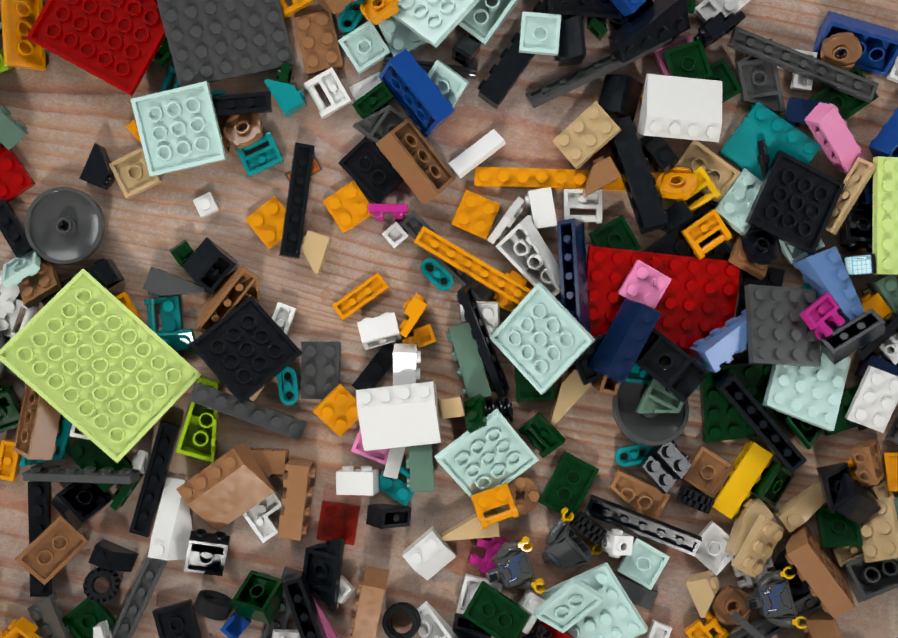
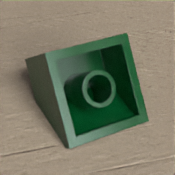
M251 570L231 601L237 614L270 625L280 609L283 579Z

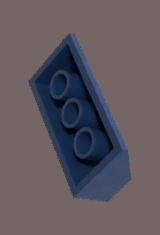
M624 299L588 368L623 386L659 321L661 313L642 303Z

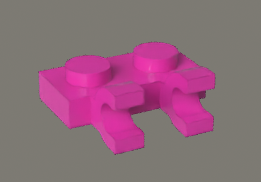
M368 204V212L373 214V217H376V221H384V214H392V217H395V221H403L404 214H408V204Z
M829 292L820 296L799 314L810 330L815 329L814 332L818 340L824 336H830L833 333V328L839 327L846 322L838 314L837 310L840 307Z
M502 537L475 539L476 545L486 548L483 557L471 552L468 558L469 563L480 566L479 572L486 574L487 571L494 568L492 556L496 554L503 543L510 542V540Z

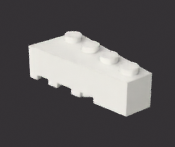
M527 215L495 247L534 287L537 283H542L555 297L561 292L559 265L532 220Z

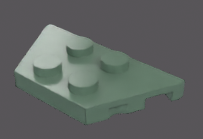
M661 357L659 363L662 367H668L671 364V360L668 357ZM651 377L635 412L640 414L680 413L684 403L679 401L665 387Z

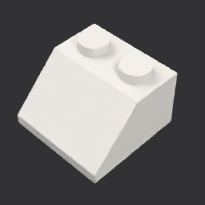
M433 526L403 550L404 559L415 572L427 581L457 557L445 541H442V537Z

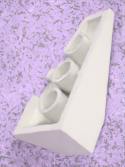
M166 477L148 552L149 558L161 560L186 559L190 533L193 531V520L190 508L177 491L178 487L187 482L184 479Z
M427 601L417 609L421 617V625L418 630L419 636L422 638L457 637L450 625Z

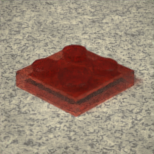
M323 500L316 540L330 541L345 537L344 544L354 545L360 506Z

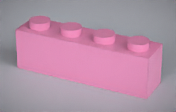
M819 102L804 120L821 145L835 171L848 174L858 157L865 159L861 152L862 148L854 140V135L849 131L846 121L842 119L838 112L839 109L834 104Z

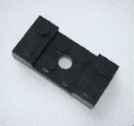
M654 328L635 363L636 366H639L682 403L687 400L710 372L656 328ZM668 357L671 360L670 366L662 367L659 363L660 358Z

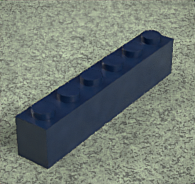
M575 218L558 221L561 304L590 333L584 224Z

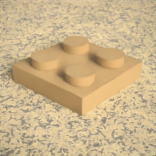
M142 147L109 163L126 199L162 183L159 176H149Z

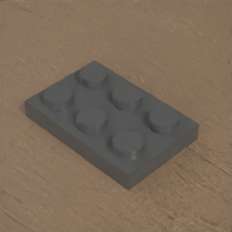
M302 341L301 399H324L340 384V342Z

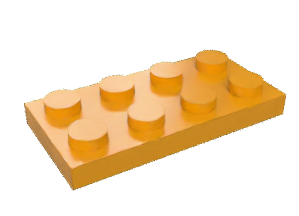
M1 0L4 66L39 71L46 70V53L44 48L26 38L43 9V0Z

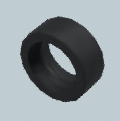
M201 590L194 603V610L209 619L223 621L228 619L233 607L231 604L232 599L217 591Z
M399 602L392 605L385 612L382 619L384 632L389 638H412L418 632L421 625V617L418 610L407 602ZM403 610L411 616L412 627L408 632L399 633L393 628L391 617L396 611Z

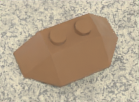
M244 266L226 275L202 306L195 328L202 333L206 332L250 296L258 303L260 301L259 277Z

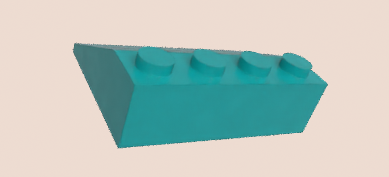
M757 102L749 108L719 151V154L741 170L747 169L762 181L760 164L758 165L757 157H759L757 141L765 140L767 155L770 157L769 167L776 152L780 150L809 164L821 145Z

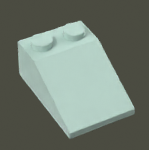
M480 0L458 25L486 45L520 0Z

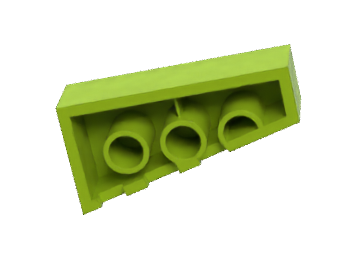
M203 375L199 377L198 382L220 390V381ZM191 402L176 452L212 463L215 462L219 411Z

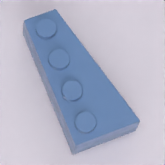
M836 246L792 263L795 269H799L802 273L804 282L809 283L812 289H816V299L829 292L840 307L837 312L846 321L843 325L836 326L837 328L844 326L865 313Z
M746 309L741 312L740 316L727 320L725 322L726 325L712 330L709 336L698 339L693 343L694 346L689 348L694 359L707 370L717 373L721 369L719 365L724 362L728 364L733 360V354L742 353L747 349Z

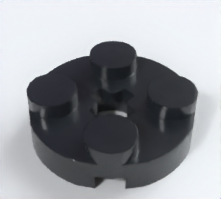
M756 227L752 228L741 239L743 250L750 263L756 262L760 265L771 264L781 252L779 240Z

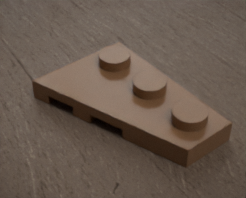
M617 469L610 483V488L624 501L629 503L636 512L657 520L671 496L669 491L667 494H662L655 485L620 469Z

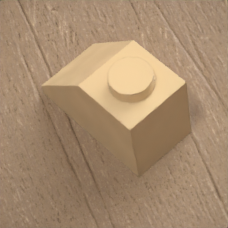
M308 230L307 234L302 236V250L313 272L321 275L332 239Z
M460 394L438 398L439 415H441L442 419L465 416Z
M712 570L691 574L686 581V586L701 618H705L719 590V581L714 576Z

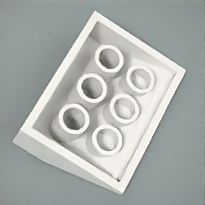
M646 73L637 133L644 136L719 142L722 127V81Z
M433 381L356 390L357 411L364 451L441 443L437 386Z

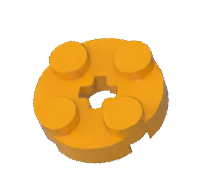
M365 0L363 4H360V10L368 21L378 25L398 13L399 0Z
M684 167L672 168L669 173L665 174L663 172L657 179L658 191L664 199L687 200L698 186L696 174H692V170Z

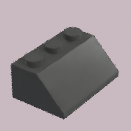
M864 556L844 564L849 586L858 603L898 588V561L894 559L866 563Z

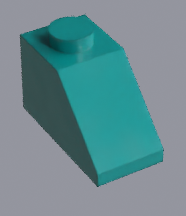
M269 79L264 80L287 118L307 106L304 102L307 98L301 89L296 90L294 85Z

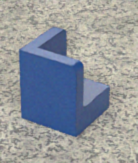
M235 611L220 630L228 638H238L252 620L238 615Z

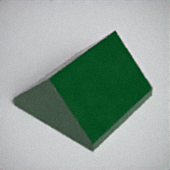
M780 412V421L799 445L806 449H811L823 429Z
M772 461L769 467L765 468L761 473L760 481L754 484L750 491L775 507L793 479L794 474L779 463Z

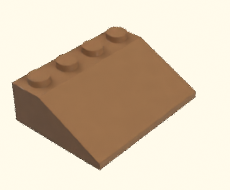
M244 443L231 449L177 488L186 505L217 532L276 492Z
M806 523L796 528L785 546V557L791 566L795 565L798 569L797 574L800 579L807 581L814 597L818 596L823 610L826 613L829 612L833 618L855 608L848 580L826 550L821 548L820 542Z

